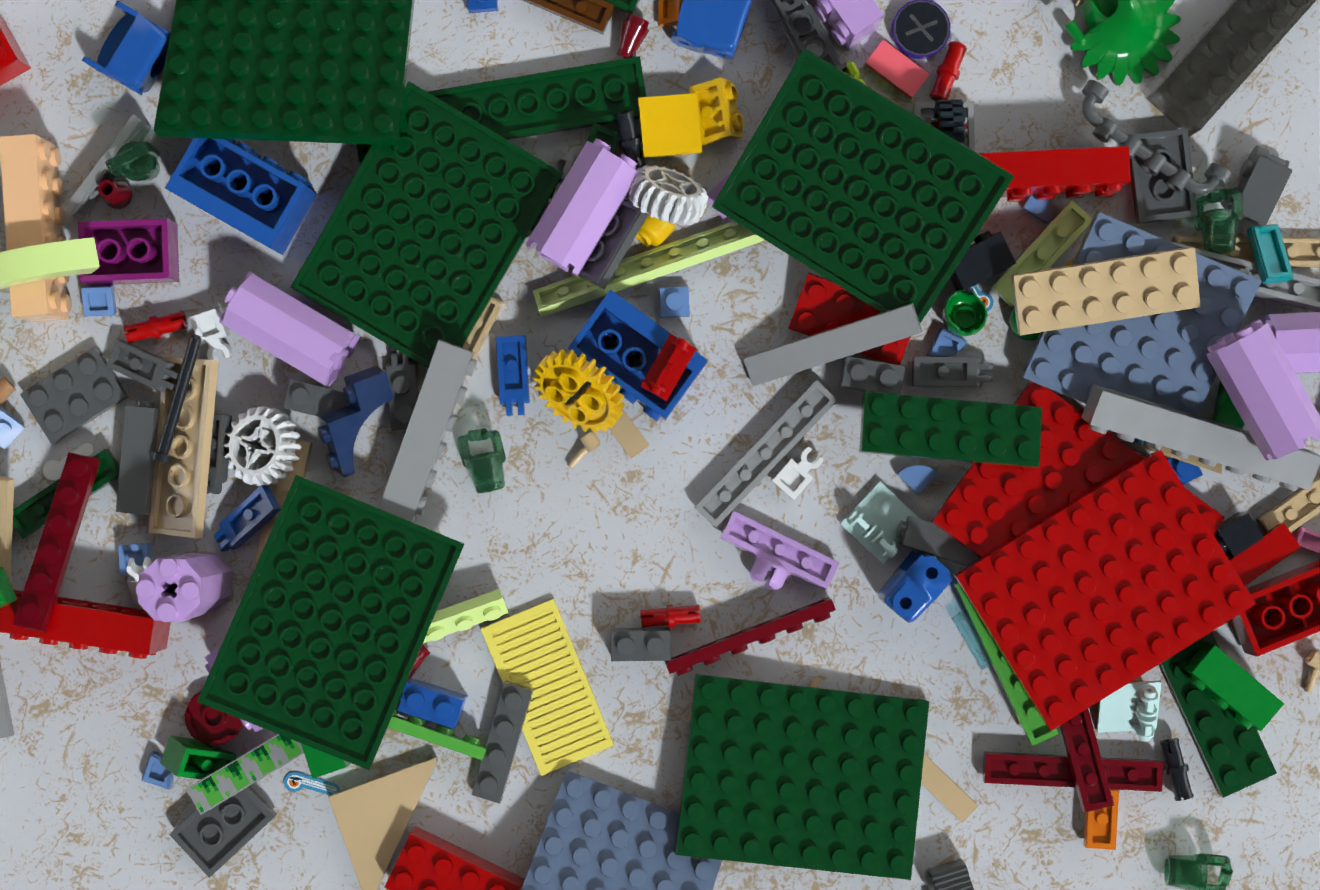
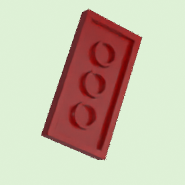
M808 272L788 329L811 336L882 312L827 278ZM911 336L860 352L859 354L888 364L900 365Z

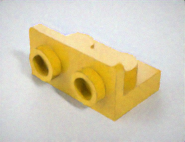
M720 77L689 87L690 93H697L702 145L712 144L729 138H743L742 129L744 128V122L736 104L738 92L731 80Z

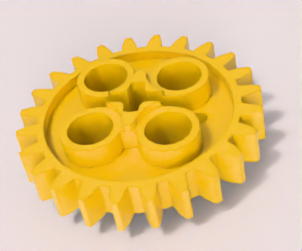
M563 349L558 354L552 351L549 356L546 355L535 369L536 375L533 377V380L538 383L534 388L542 391L538 397L547 400L545 407L553 408L555 410L553 412L554 416L561 415L563 423H566L568 420L571 421L574 429L581 425L584 432H587L589 428L594 433H597L599 429L605 432L608 427L612 428L623 414L622 409L625 407V404L621 402L624 395L618 392L621 386L611 382L614 376L604 373L606 370L605 366L598 368L595 359H592L590 362L586 361L584 353L577 357L574 350H571L568 355ZM589 381L590 384L583 388L572 402H569L568 399L574 396L585 382Z

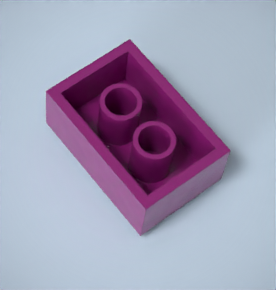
M169 219L78 222V239L94 237L100 265L91 274L79 275L80 282L89 285L179 282L177 223Z

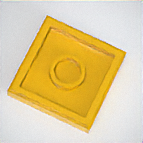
M697 93L638 98L643 158L701 154L703 152Z

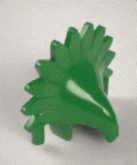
M1087 0L1080 5V9L1089 32L1083 34L1074 20L1064 26L1074 41L1070 49L1072 51H1086L1080 66L1086 68L1096 64L1095 77L1097 80L1103 79L1111 72L1114 84L1120 86L1128 74L1133 83L1138 85L1142 82L1143 70L1152 76H1156L1159 74L1157 60L1169 62L1173 58L1166 45L1178 43L1180 37L1169 28L1179 23L1181 18L1178 15L1166 12L1175 0Z

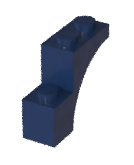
M377 366L344 377L346 387L343 388V393L346 401L351 405L319 416L321 426L318 427V432L324 444L327 443L329 454H326L327 462L332 471L335 470L343 477L355 474L353 449L361 426L378 407L394 399L386 371Z

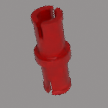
M951 41L949 43L943 63L937 68L936 73L938 76L929 95L934 101L948 100L953 83L960 76L959 68L967 51V47L960 42Z
M183 311L161 317L156 315L150 316L149 320L124 325V331L128 332L125 333V337L129 344L155 337V339L162 338L163 334L188 329V324L185 323L187 321Z
M699 604L682 607L666 605V608L640 609L641 627L668 625V628H674L677 624L701 623Z

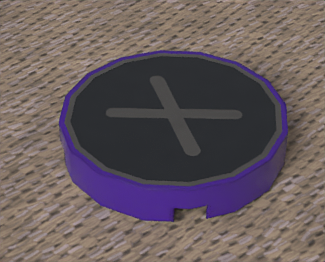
M913 0L898 10L892 22L891 35L902 54L913 59H927L944 48L950 36L951 23L947 13L939 4L931 0Z

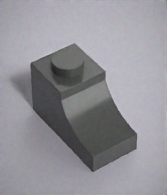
M290 379L283 408L319 417L351 404H348L343 392Z

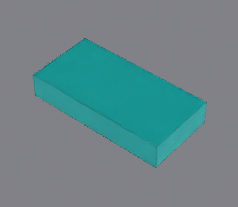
M1279 225L1251 226L1247 230V235L1260 280H1262L1261 283L1289 282L1294 276Z

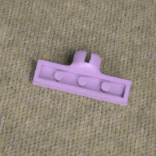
M736 511L732 512L720 539L755 557V562L750 571V578L754 582L760 584V582L764 581L768 571L771 572L765 584V588L771 590L780 589L789 574L827 590L839 565V562Z

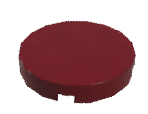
M200 691L191 698L188 707H186L184 714L186 728L194 739L205 743V745H224L239 734L244 724L237 717L197 702Z

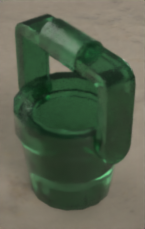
M130 142L122 146L116 156L107 160L105 164L109 172L116 177L122 175L131 181L148 182L156 178L160 172V164L157 159L160 153L149 142Z
M1224 188L1198 197L1196 199L1198 216L1194 217V225L1197 231L1201 230L1204 250L1218 254L1234 251L1237 226L1239 221L1243 220L1242 192L1235 188ZM1233 197L1234 210L1213 209L1204 212V205L1218 203Z
M485 428L469 430L468 434L458 437L457 443L462 463L469 470L476 492L487 493L504 488L503 463L506 460L499 431H488ZM491 438L494 451L471 456L468 441L474 442Z
M1204 853L1167 855L1164 864V881L1166 886L1185 890H1226L1233 873L1230 858L1223 855ZM1207 865L1221 866L1217 880L1218 885L1207 884Z

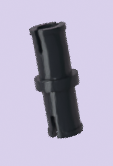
M633 110L614 114L621 138L618 141L619 146L624 149L627 157L637 163L635 166V170H637V168H641L646 164L640 145L642 138L637 133Z
M1172 738V741L1170 739L1160 741L1167 766L1164 770L1165 774L1170 777L1175 801H1181V798L1184 800L1193 798L1194 794L1192 793L1187 775L1189 767L1187 763H1184L1179 738Z

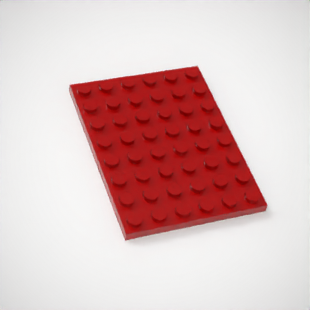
M1029 381L1013 405L1042 407L1039 467L1031 468L972 462L931 522L974 554L983 558L1142 460L1143 457L1108 431L1106 434H1102L1089 429L1090 424L1081 418L1083 413L1049 388ZM1186 489L1214 535L1225 517Z
M1156 450L954 575L1050 731L1256 605L1162 450Z

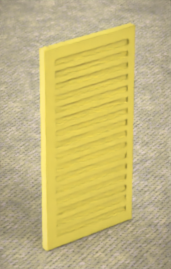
M554 598L491 625L481 627V632L503 685L505 681H509L534 689L522 731L541 776H545L549 772L614 746L612 737Z

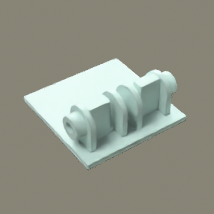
M880 481L840 524L884 564L889 557H894L899 551L900 538L896 537V532L900 521H906L907 516L919 517Z
M1161 680L1130 682L1099 701L1097 733L1136 731L1141 741H1150L1157 729Z

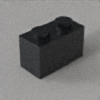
M988 230L976 236L974 239L975 243L970 245L950 277L956 291H965L1016 264L1001 232L991 234Z

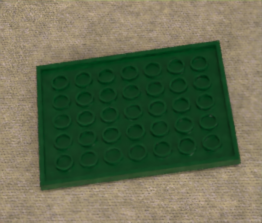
M176 0L154 124L156 136L399 145L415 0Z
M804 48L713 203L712 208L880 312L913 303L921 324L1015 175Z
M409 81L404 93L399 145L371 146L290 288L429 368L438 340H443L460 347L464 346L538 220L548 199L552 196L563 173Z
M295 475L197 702L370 770L462 552L464 543Z
M695 674L675 855L911 880L930 701Z

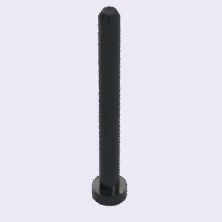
M192 334L189 338L157 451L152 450L150 458L153 460L171 463L173 456L169 454L201 345L202 339L199 335Z

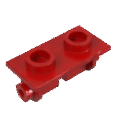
M670 333L643 380L641 387L667 401L697 348L691 346L686 340Z

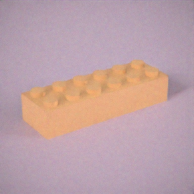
M36 134L0 136V163L7 250L65 241L66 238L63 236L62 224L65 223V211L61 207L60 195L63 194V183L58 173V166L61 165L59 149L53 143ZM70 276L39 280L9 287L11 317L31 322L69 320L68 312L71 311L72 303L70 296L67 294L66 283L69 282Z

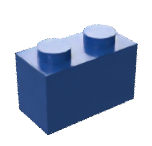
M411 678L406 682L398 711L455 729L459 724L467 695Z

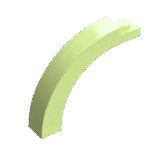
M94 237L44 243L0 252V289L39 280L93 273L100 267Z

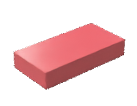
M885 40L881 41L865 63L867 68L910 100L930 75Z

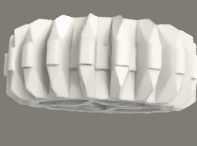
M645 165L637 168L639 174L631 184L628 194L630 201L633 202L635 207L641 208L642 213L651 215V218L660 219L661 222H669L671 225L674 223L680 226L685 224L693 225V223L699 221L706 209L708 200L707 191L702 188L700 183L694 182L693 178L685 176L684 173H679L675 169H667L665 166L661 168L656 165Z
M272 407L248 408L247 414H238L239 422H231L233 431L225 433L230 437L229 443L224 444L229 449V453L224 456L227 460L231 461L228 468L235 471V477L238 479H243V482H246V484H256V486L274 485L278 483V479H287L286 471L294 470L291 464L292 461L299 460L295 452L302 448L299 444H296V440L301 436L298 432H294L297 425L290 421V416L286 413H282L279 409Z

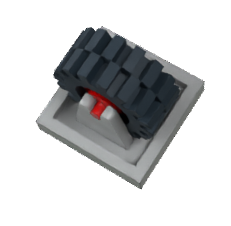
M961 99L914 103V115L975 151L974 101L963 102Z

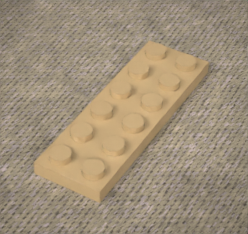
M1192 246L1011 275L1017 331L1020 336L1201 307L1195 247Z
M164 357V359L175 363L174 370L180 372L184 358ZM196 359L169 454L173 456L171 463L155 460L148 533L203 538L219 361ZM170 377V381L177 383V379ZM166 388L165 392L161 391L156 451L174 390Z

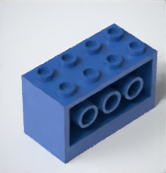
M193 138L165 189L277 253L284 255L317 197V194L311 190L312 184L291 170L288 175L285 174L287 170L267 156L260 160V154L240 141L235 145L236 141L234 139Z
M612 290L607 293L568 347L569 351L574 350L577 357L584 353L586 361L590 362L592 359H595L598 368L605 366L606 370L604 373L614 376L611 382L621 386L619 393L623 394L624 398L632 404L636 400L645 406L643 412L655 421H658L660 417L666 421L708 362L706 358L695 351L667 401L642 388L641 384L668 339L670 332ZM613 337L616 338L617 348L606 350L604 341L606 339L611 340ZM640 355L642 365L640 367L636 365L633 368L629 367L630 361L628 358Z

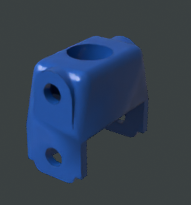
M683 0L677 31H673L671 41L677 44V46L697 53L710 54L722 59L732 60L753 0Z
M116 1L115 6L125 15L114 26L105 40L97 62L85 56L81 61L142 96L143 93L148 92L152 88L165 66L170 32L146 19L140 13L120 1Z
M912 550L880 589L878 598L898 616L911 623L937 599L952 581L953 577L950 571L935 557L920 551L915 553Z

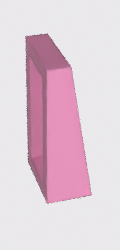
M1303 527L1295 529L1293 536L1301 548L1320 554V534Z

